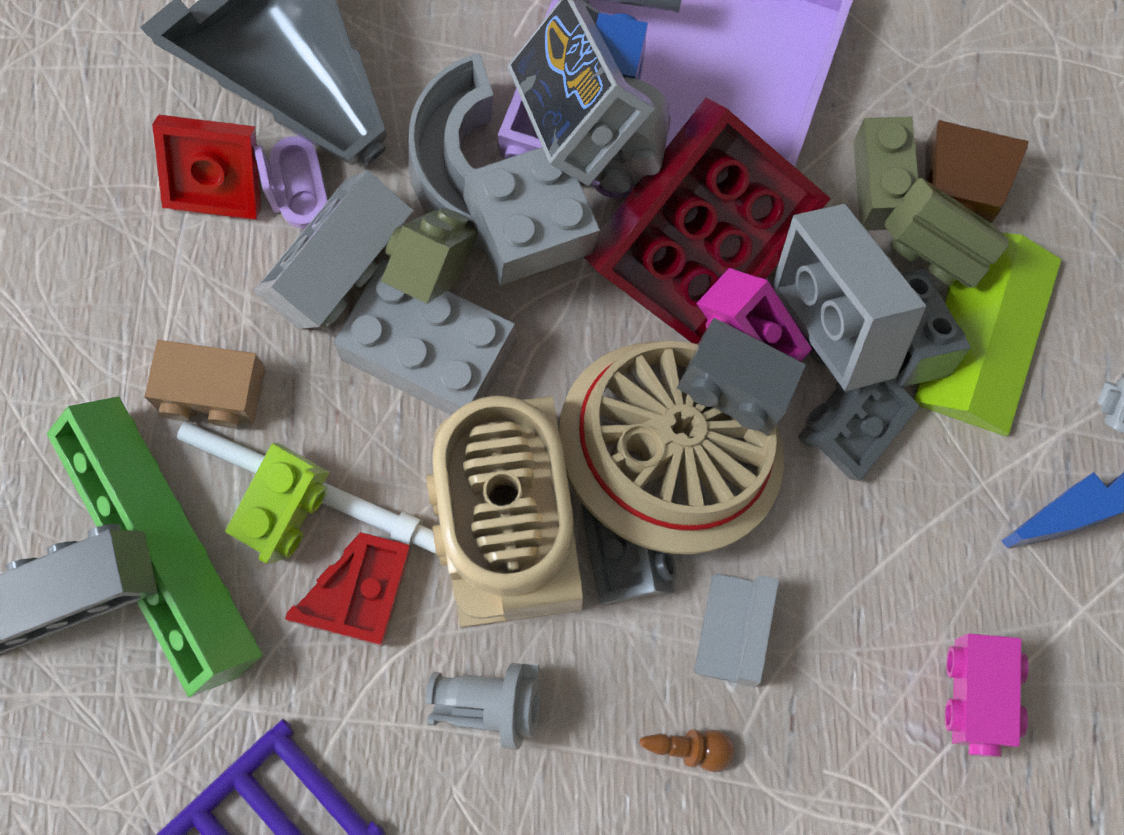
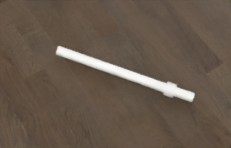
M187 421L181 425L177 434V439L255 474L265 457ZM324 482L323 485L328 489L322 504L390 533V539L393 541L408 544L410 547L414 544L436 554L433 530L422 526L421 519L405 512L397 515Z

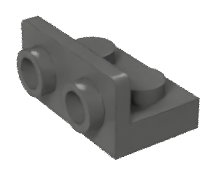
M895 379L846 392L837 381V389L829 399L817 406L806 419L807 426L802 430L798 438L805 445L818 446L849 479L861 481L920 407L905 389L900 387Z
M583 504L581 505L599 604L611 605L653 594L668 595L674 593L672 580L676 577V566L671 553L647 549L624 539L603 525Z

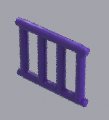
M281 719L156 835H187L193 828H196L201 835H231L214 816L212 811L234 790L241 795L275 835H304L252 776L275 752L348 835H386V833L374 821L368 824L291 738L295 732L292 730L290 723L285 719Z

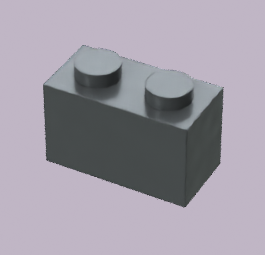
M713 318L699 341L676 389L688 394L698 404L713 407L735 418L740 425L747 429L758 430L769 435L786 413L806 364Z

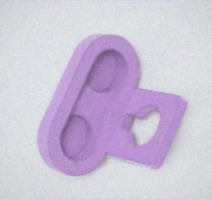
M286 137L274 145L268 161L262 146H254L262 188L273 212H281L284 219L290 225L305 229L328 201L315 147L311 142L302 137Z

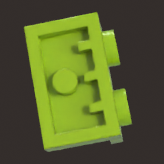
M272 443L225 532L260 552L258 559L267 565L281 561L284 557L290 558L302 541L304 533L299 529L308 512L313 514L326 496L328 488L323 484L330 472L284 445Z

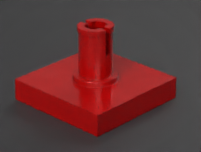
M158 114L152 124L162 208L256 220L261 211L259 170L254 146H257L256 126Z

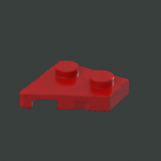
M360 532L343 550L342 557L335 564L330 565L316 580L317 584L297 606L293 605L287 611L285 620L290 623L383 647L411 552L410 545Z

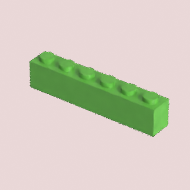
M117 396L67 406L46 434L96 527L106 524H119L121 530L145 532L158 593L139 600L137 603L188 698L239 678L263 655L256 644L253 633L247 628L232 601L229 590L222 583L207 556L204 545L197 538L183 512L180 502L171 491L160 471L158 462L151 455L137 429L134 419L129 415L122 400Z

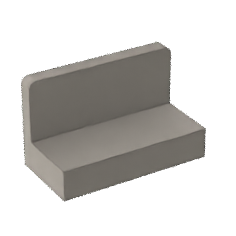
M722 574L713 575L694 672L697 675L752 687L761 683L779 579L758 575L754 581Z

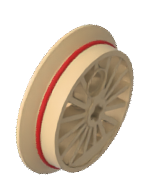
M682 341L632 344L613 350L590 364L580 374L566 396L561 410L558 430L564 453L567 478L576 495L595 518L617 535L647 549L671 554H699L722 549L737 542L755 529L765 518L780 490L784 469V452L777 424L769 435L758 430L747 429L740 425L735 418L715 408L706 412L704 411L709 406L697 404L694 408V400L688 394L683 392L682 395L681 391L676 389L679 384L676 365L687 367L698 345ZM659 364L663 386L649 365ZM631 371L641 388L626 378L624 374ZM608 388L628 404L602 395ZM599 415L628 425L600 426ZM728 417L731 418V421H722ZM734 438H744L746 442ZM605 444H616L611 454H609ZM628 451L640 454L644 461L632 458ZM734 459L756 466L755 473L752 474ZM678 469H680L687 506L671 503ZM721 475L743 492L734 497ZM663 476L658 498L642 489L646 483ZM699 478L716 504L704 506Z

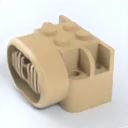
M489 396L462 406L435 430L432 459L434 474L426 475L430 505L433 506L434 515H439L440 525L433 526L436 555L440 559L441 566L448 565L449 575L452 579L453 594L458 608L460 628L582 611L583 595L573 531V513L553 396L525 400L508 396ZM499 486H510L518 492L516 500L506 506H497L488 497L491 491Z

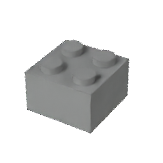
M542 147L465 173L463 198L500 286L593 254L600 229L577 179L550 165Z

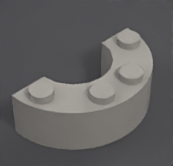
M480 53L462 58L439 72L421 92L414 106L409 124V173L414 192L426 213L434 210L439 211L440 208L456 211L468 219L467 225L475 229L476 227L463 198L465 173L475 169L468 164L460 147L463 140L474 129L491 122L493 92ZM478 234L474 246L484 249Z

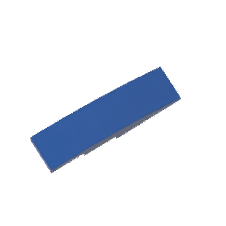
M1092 472L1002 539V543L1008 549L1057 539L1104 523L1124 513V472L1106 486Z

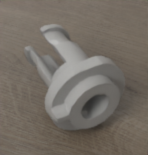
M511 663L508 666L505 678L462 675L452 678L442 677L443 674L440 672H434L430 676L425 704H434L435 706L432 714H429L428 725L436 726L439 722H445L459 728L500 732V741L504 749L518 750L523 743L524 737L534 736L540 711L539 665Z

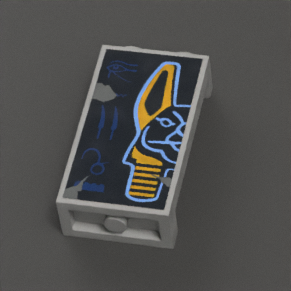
M559 0L507 67L549 164L589 186L655 110V107L648 96L626 83L596 27L598 13L601 12L583 0Z

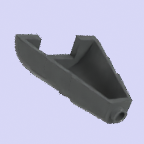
M172 0L140 27L156 46L218 81V84L227 91L271 114L274 117V121L280 126L346 163L355 165L361 162L364 166H367L386 150L382 143L387 137V132L359 51L352 48L336 0H199L189 9L181 0Z

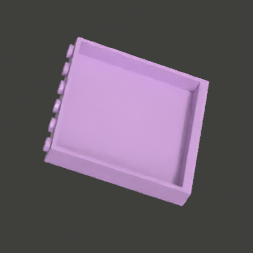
M559 0L551 1L545 18L555 7V5L559 2ZM590 0L589 5L604 14L623 13L633 16L638 21L648 22L641 81L658 89L669 103L668 113L669 116L671 115L666 147L705 97L729 109L795 167L853 0H681L679 13L600 0ZM517 88L498 133L499 155L504 156L505 159L542 147ZM593 180L590 184L600 194L610 198H620L621 196L627 198L636 187V185H631L628 192L617 194L606 191L601 186V182Z

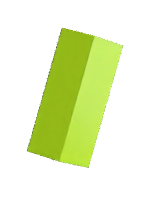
M1002 232L1009 241L1008 247L994 264L989 265L988 272L974 288H969L956 280L952 286H949L944 301L957 325L963 330L971 349L951 376L918 383L913 399L922 408L1006 437L1010 433L1062 259L1024 235Z

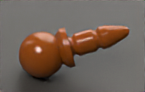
M691 729L687 732L686 736H667V734L658 733L644 736L639 740L641 747L656 755L667 754L672 757L683 758L686 766L696 767L699 765L708 772L725 770L730 766L735 755L733 741L726 733L719 730H708L701 734L699 730Z

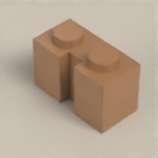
M157 339L144 397L159 410L158 414L172 420L188 421L189 415L196 416V413L208 414L207 421L221 427L236 428L238 427V422L254 424L265 366L256 353Z

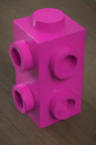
M970 633L956 638L955 645L950 646L946 659L947 675L949 678H954L953 699H948L945 708L947 731H952V744L969 745L968 755L1001 758L1002 749L1020 747V738H1023L1027 731V710L1025 706L1020 705L1021 684H1025L1028 676L1027 654L1021 652V638Z

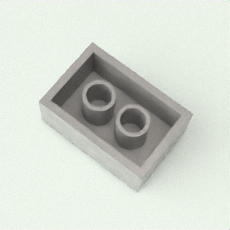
M369 170L344 180L253 291L298 329L320 327L322 323L327 326L331 325L347 306V302L342 298L354 284L361 287L374 274L378 264L373 260L385 246L387 247L394 230L398 226L402 227L414 210Z
M846 204L793 215L772 283V288L845 392L896 378L927 306Z
M382 258L378 268L334 341L341 360L449 415H452L459 408L474 400L487 397L516 344L515 323L450 291H446L428 304L381 282L389 262Z

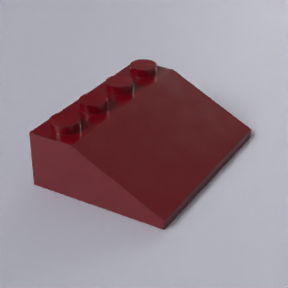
M705 97L665 148L660 171L655 175H646L639 181L599 232L593 254L584 256V258L597 272L689 342L698 344L707 330L705 324L708 319L696 303L729 268L766 279L779 263L793 215L823 209L831 198L729 109Z

